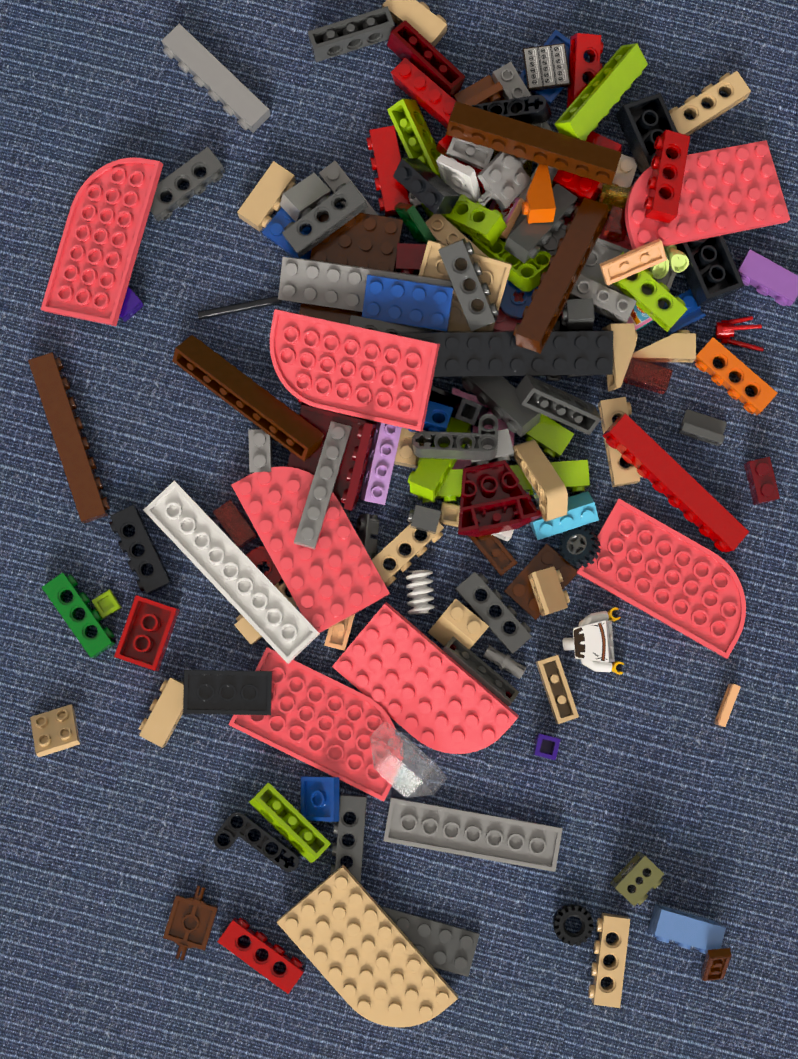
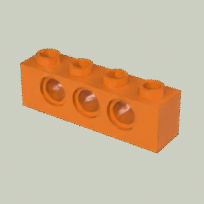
M714 337L696 355L694 360L696 362L695 366L702 372L706 371L712 376L711 380L715 384L725 387L731 398L740 400L744 404V409L750 414L755 413L758 415L778 394ZM713 360H720L722 368H715ZM730 373L738 376L737 383L730 381ZM746 387L754 390V397H750L745 393Z

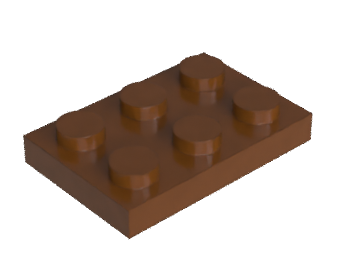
M548 544L538 552L503 591L535 620L541 613L528 575L554 566L555 570H560L563 582L560 583L562 590L577 575V570Z

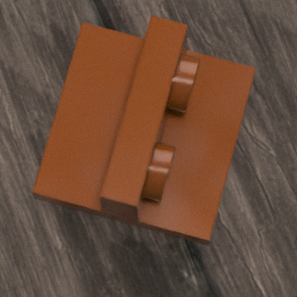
M488 75L455 94L453 99L470 106L505 100L502 96L504 88L500 82L495 84L491 76Z

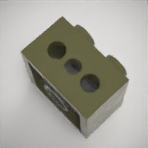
M639 851L614 877L610 884L635 907L636 904L641 905L647 899V893L652 887L656 889L662 883L663 878L661 877L664 873Z

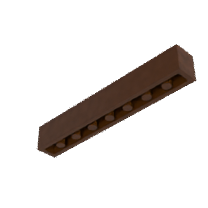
M457 101L451 113L446 135L472 142L476 145L485 146L611 185L622 153Z
M584 198L581 205H577L573 221H569L567 224L565 237L560 238L557 252L549 260L547 272L544 271L542 273L539 288H535L532 293V302L529 306L525 307L521 323H517L515 326L514 336H516L517 346L541 354L608 220L607 204Z
M191 335L175 347L172 362L301 460L305 461L320 448L324 434L318 428L304 420L302 416L295 413L286 404L255 383L250 377L206 346L201 340Z
M51 352L28 360L81 522L88 523L108 516L110 504L107 497L102 495L103 483L100 477H96L94 469H97L94 457L89 456L87 449H90V444L87 437H83L81 429H84L80 416H76L74 409H77V404L74 397L69 395L68 389H71L68 378L63 377L61 369H64L61 358Z

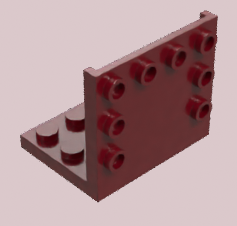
M302 404L299 415L312 426L318 428L324 434L320 448L305 461L290 452L287 467L298 468L315 475L331 421L351 426V434L333 493L340 503H344V509L352 511L358 503L377 423Z

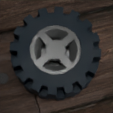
M585 527L568 530V534L565 532L563 534L565 536L564 539H560L562 545H559L561 556L574 567H588V563L593 564V559L599 557L597 552L600 553L601 551L598 547L601 545L597 536Z

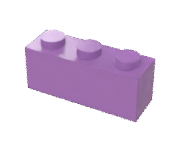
M751 249L747 252L737 269L743 284L746 286L751 285L761 295H769L775 298L776 303L790 307L798 296V275Z

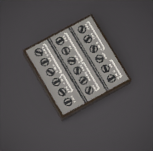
M565 43L523 48L522 53L528 91L570 86Z

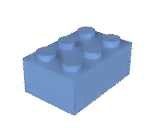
M655 904L648 929L656 937V940L665 943L673 940L678 944L677 946L685 949H691V946H693L700 953L707 954V950L721 949L726 927L714 920Z

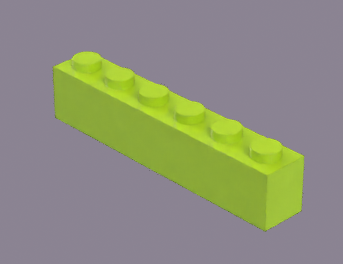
M637 43L622 45L554 123L559 133L583 141L587 140V136L591 131L598 127L601 119L609 114L612 106L620 101L623 93L632 86L631 84L642 74V71L648 65Z

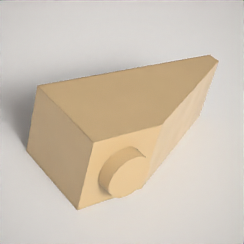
M634 323L609 324L602 328V330L613 331V375H607L608 391L620 388L636 347L637 331L635 330Z
M679 330L677 333L634 352L630 362L693 363L696 359V333H690L689 330Z

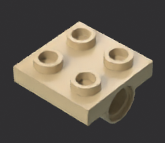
M72 704L30 717L35 752L38 758L80 745L76 716Z

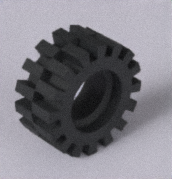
M578 904L564 905L562 909H558L557 914L553 918V927L557 937L563 943H567L570 946L575 944L578 946L582 942H587L588 937L592 936L591 932L594 930V922L589 912ZM571 916L578 917L582 922L581 929L576 933H570L565 928V922Z

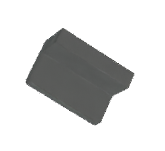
M687 409L679 434L719 447L723 444L725 438L723 434L727 422Z

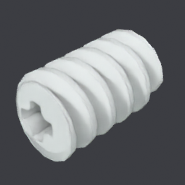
M430 570L407 571L412 574L406 576V580L412 581V583L406 585V588L413 590L407 594V597L413 599L407 602V605L414 607L408 611V614H430L429 610L435 607L428 604L429 601L434 600V597L429 596L428 593L434 591V589L427 587L428 584L433 582L427 576L433 574V572Z

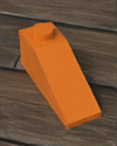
M543 164L538 165L527 191L526 201L522 202V213L526 215L528 224L554 221L556 205L548 166Z

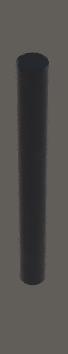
M278 296L198 311V317L201 320L282 304V300H278Z

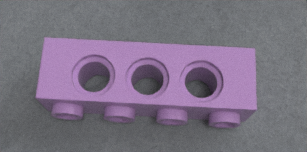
M376 422L377 425L360 499L385 505L402 427Z

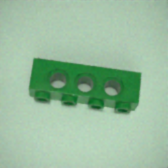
M62 572L45 584L42 589L90 658H95L115 644L113 640L115 635L108 626L105 628L100 622L103 618L96 609H91L88 604L91 602L84 592H79L76 587L78 582L73 575ZM71 591L73 599L66 603L63 596L65 592ZM80 608H83L85 611V617L82 620L76 618V611ZM91 626H95L98 630L97 635L93 638L88 635V629Z

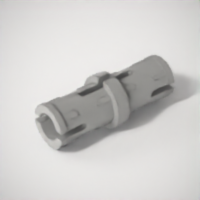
M489 645L483 655L484 658L499 666L500 670L504 669L518 679L522 677L527 668L511 659L510 655L501 653L491 645Z

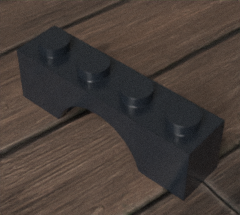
M434 386L431 387L429 401L452 407L451 417L478 427L481 416L489 411V408Z

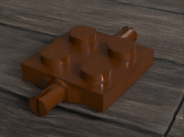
M197 885L194 897L175 896L163 938L174 941L179 945L175 956L176 959L184 960L187 948L206 950L218 907L207 904L202 900L206 889L204 886L201 888L200 885Z

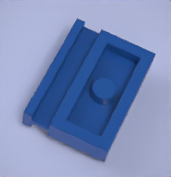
M691 289L676 296L685 302L687 311L668 331L667 334L669 336L706 316L705 313H702L701 306H697ZM666 302L664 303V306H663L662 309H667V308H668V305H667Z

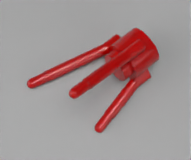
M753 316L716 322V339H721V343H729L761 352L764 350L756 345L729 339L734 337V330L762 328L761 324L734 326L736 323L753 320Z

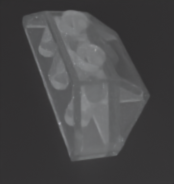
M384 721L371 735L373 768L405 798L434 795L448 779L433 760L407 736L388 722Z

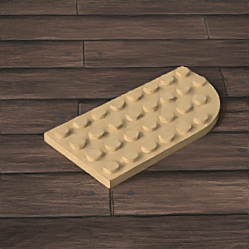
M344 865L277 920V924L342 998L358 1014L374 1023L389 1027L419 1025L435 1018L458 999L455 991Z

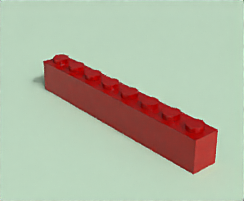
M626 413L618 417L602 435L611 448L617 449L627 463L633 464L637 468L640 476L647 478L653 484L652 486L656 491L663 493L673 507L679 508L684 513L685 519L698 526L699 532L705 537H709L718 550L725 553L734 551L749 533L733 515Z

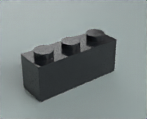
M402 158L393 175L399 183L434 214H450L460 197L458 193L418 158Z

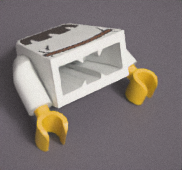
M614 607L608 612L601 611L589 614L579 622L578 627L573 628V637L563 638V649L565 651L574 650L575 658L581 659V663L595 672L612 671L615 674H623V672H617L616 670L618 664L624 665V663L614 659L612 621H617L621 618L613 617L612 611L619 609Z

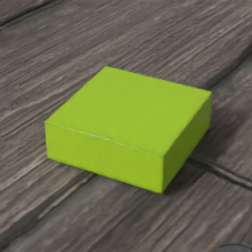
M111 589L91 600L103 619L122 608Z

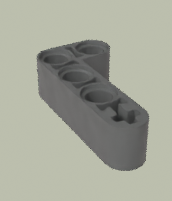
M493 414L482 415L479 419L478 433L417 432L412 438L413 453L419 458L491 460L497 455L498 419ZM491 425L493 428L485 429L484 426ZM442 443H446L449 446L446 448H442L439 445ZM469 444L471 447L465 449L461 445ZM484 445H491L492 448H491V449H485V448H483V446H484Z

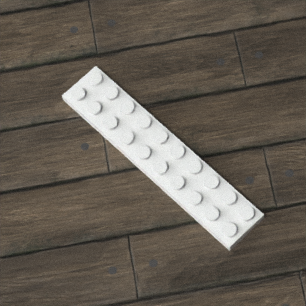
M175 481L143 509L286 663L289 664L320 634Z

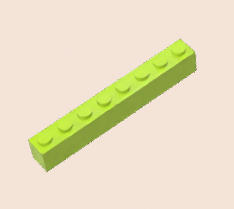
M588 460L550 462L566 489H572V492H583L585 488L590 486ZM509 465L525 492H529V495H537L518 465ZM463 469L451 470L435 499L444 498V502L457 501V497H461ZM418 496V500H422L423 503H434Z

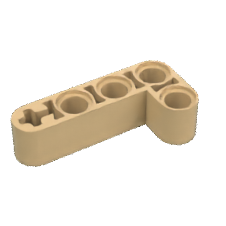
M531 440L514 445V459L539 496V510L543 514V520L547 522L567 515V489L536 441Z

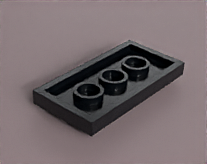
M184 670L183 714L271 715L272 671Z

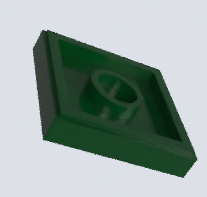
M400 202L394 206V209L400 218L404 220L405 226L415 241L427 244L428 240L437 241L414 205Z

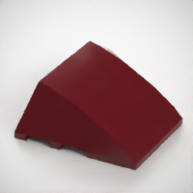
M506 460L463 468L458 534L480 537L518 529L543 516L531 501L530 495L520 485L519 479Z

